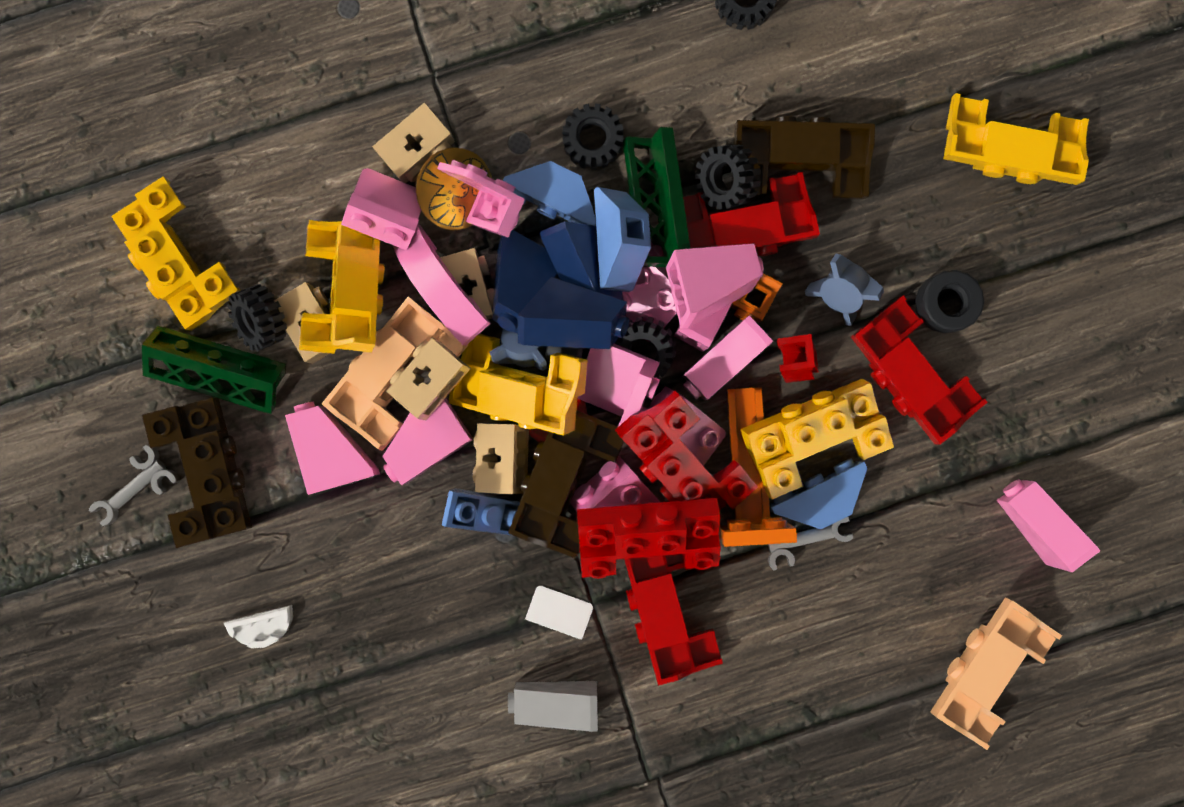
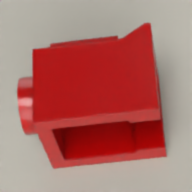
M812 334L778 338L777 345L783 354V364L779 366L785 382L814 380V373H818L819 370L817 350L812 341Z

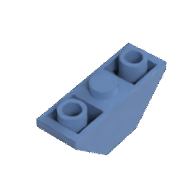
M549 161L504 177L503 181L516 187L513 193L525 199L523 204L527 200L537 205L539 213L551 219H555L556 215L568 220V222L596 226V217L581 175Z
M597 187L594 189L600 289L631 292L635 287L651 248L649 215L627 192Z
M852 458L840 462L833 467L834 473L824 478L821 473L803 481L805 487L773 499L774 502L769 504L770 512L818 529L832 525L852 515L867 466L862 461L853 462Z
M454 488L449 490L442 526L511 535L508 531L520 501Z

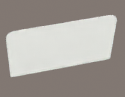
M538 586L525 619L582 640L593 606L580 599L544 586Z

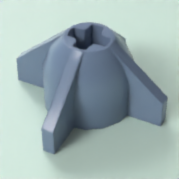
M835 254L830 262L832 270L828 276L810 283L805 290L806 296L822 297L823 301L830 308L843 313L846 325L852 326L857 316V310L860 309L865 300L879 301L884 293V289L861 266L853 263L841 254Z
M504 329L501 336L502 345L489 352L494 364H516L523 368L534 366L542 371L548 368L544 358L547 346L519 344L518 334L514 331L511 332Z

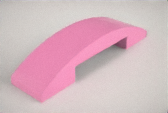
M417 225L407 250L393 245L400 264L415 288L436 316L462 345L466 346L491 324L474 299L465 294L435 252L437 250L436 246L421 225Z

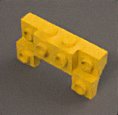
M958 93L952 96L946 130L949 131L943 159L973 165L972 169L982 170L983 175L988 177L1001 178L1004 175L1016 177L1017 182L1023 184H1036L1037 181L1042 179L1078 185L1085 181L1089 162L1086 151L1089 119L1077 120L1062 117L1060 113H1054L1050 117L1048 132L990 121L986 124L988 99L980 101L960 97L961 94Z
M163 176L135 194L137 200L111 217L127 240L124 243L130 250L128 254L130 262L137 270H143L149 281L146 282L149 291L155 298L167 301L184 329L192 331L209 320L221 306L229 301V296L241 290L236 287L225 270L226 267L221 262L216 263L201 273L171 225L166 223L171 217L186 208V206L179 200L170 186L169 180Z
M309 220L305 256L333 260L330 314H302L299 350L334 354L336 349L372 353L376 342L377 315H381L383 307V295L378 294V284L383 282L385 267L384 264L379 263V239L341 225L342 221L325 222Z
M479 334L468 343V346L462 353L461 360L471 369L449 393V404L488 414L491 419L496 421L510 420L517 422L518 426L524 429L538 428L563 436L575 431L577 398L585 394L588 360L562 353L550 355L548 376L544 377L494 364L489 352L500 346V338Z
M859 379L833 391L818 392L807 402L787 405L781 409L780 413L740 429L745 446L762 479L766 494L772 500L803 487L796 465L797 461L852 438L857 455L863 460L894 448L886 417L879 414L872 385L864 379Z

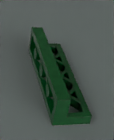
M660 127L652 138L626 137L623 140L630 196L643 209L646 207L651 209L658 216L659 222L655 229L649 224L650 239L652 238L662 247L663 257L649 256L648 254L643 267H666L674 250L691 249L672 127ZM634 148L649 150L650 162L646 166L635 156ZM642 176L654 186V193L651 197L639 187V179Z
M158 325L142 344V372L145 377L272 414L275 409L276 388L286 374L285 363ZM153 359L163 361L169 370L154 367ZM185 369L195 371L202 379L191 378ZM217 379L227 380L234 389L224 388ZM253 388L266 392V400L255 397L249 389Z

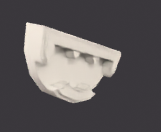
M292 605L229 620L224 622V625L232 638H236L240 643L247 645V647L265 648L279 641L289 630L293 619Z

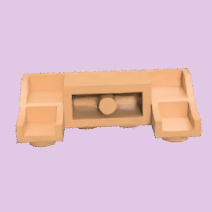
M407 297L386 325L376 331V342L372 353L363 352L352 360L348 372L323 401L322 405L357 431L377 449L383 451L403 425L399 419L386 409L393 399L386 392L392 385L390 383L392 376L400 368H406L414 359L413 352L425 340L429 342L431 338L440 341L457 357L462 354L468 344L466 346L462 345L444 324L410 297Z
M1004 598L987 626L982 624L979 629L976 628L970 633L966 641L967 647L961 657L955 658L949 665L947 670L948 676L945 679L949 684L930 712L953 729L988 750L990 747L988 742L1000 724L1004 725L1006 722L990 711L1027 654L1044 664L1046 661L1044 659L1045 655L1056 638L1060 640L1062 635L1014 601Z

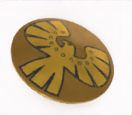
M447 148L436 152L423 164L417 177L416 196L423 214L433 224L448 230H461L472 226L466 220L479 190L438 170L439 163L451 165L452 160H455L465 165L471 164L486 171L489 178H492V175L486 163L477 154L463 148Z

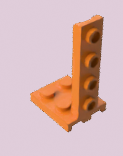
M762 388L727 389L731 462L735 460L758 488L734 508L735 519L727 520V525L719 526V539L724 547L797 543V533L794 526L783 520L782 517H770L769 497L766 494L756 465L745 446L740 430L764 420Z

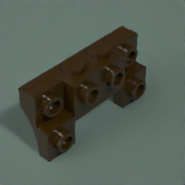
M792 116L778 117L776 121H736L734 145H743V149L751 150L752 154L749 158L756 157L758 160L754 168H761V174L756 175V179L761 180V184L759 187L753 188L758 192L756 196H766L768 170L833 171L832 198L866 199L869 197L870 168L875 145V124L831 122L830 118L826 117L812 118L810 122H797V118ZM732 172V186H733L734 176H733V172Z
M209 398L183 406H173L143 414L142 419L150 448H157L177 442L194 508L167 515L175 547L179 548L252 528L242 489L245 488V478L242 470L236 466L234 455L237 454V448L233 437L228 435L219 398Z
M576 410L575 431L564 436L548 432L545 442L541 440L535 449L533 459L537 462L532 473L528 472L521 484L520 491L524 494L508 533L574 559L578 558L580 553L578 522L565 515L590 453L616 463L624 443L615 431L618 426Z

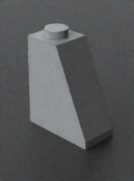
M597 681L516 682L514 692L508 693V714L514 713V722L518 725L598 732Z

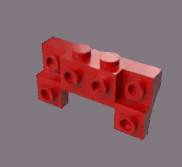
M803 172L776 179L769 178L768 186L772 201L770 203L710 214L709 217L705 201L700 197L703 192L683 197L690 248L754 244L758 257L777 253V247H781L783 244L817 238L820 235L817 217L808 196Z
M903 295L854 333L851 339L870 361L868 365L873 370L870 373L873 380L880 388H887L893 395L892 403L899 413L903 416L908 415L910 418H914L934 444L941 445L988 402L986 399L981 398L970 384V379L967 376L961 377L948 387L911 339L907 337L924 321L922 318H918L905 301L906 298Z
M676 391L654 407L630 416L615 429L622 440L644 463L639 467L644 475L652 483L658 479L664 485L659 490L669 502L717 498L719 510L727 504L733 510L758 488L735 460L718 473L711 475L679 439L700 418Z
M717 498L577 509L582 578L592 577L599 579L616 575L617 559L683 554L685 569L696 568L705 570L719 566L721 551L719 539L720 510Z
M683 554L624 559L632 589L626 590L631 611L638 609L641 620L640 623L635 624L640 644L647 642L658 686L678 681L695 672L723 664L713 628L690 635L687 634L671 571L685 567Z

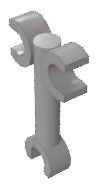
M149 445L143 446V449L148 453V460L145 463L138 456L130 457L129 460L133 467L145 470L109 500L97 501L90 506L89 511L91 513L99 511L102 507L106 509L107 517L100 522L102 526L113 524L118 518V509L150 482L153 491L161 495L167 492L162 485L163 477H168L172 483L180 481L177 472L165 470L166 466L159 460V452L156 448H150Z
M849 517L823 529L814 528L798 532L797 543L768 544L770 550L768 556L769 566L773 571L777 570L775 560L779 555H785L788 565L790 567L794 566L795 559L793 554L787 550L789 548L831 538L841 542L852 540L853 534L846 533L840 535L838 532V526L841 523L848 522Z

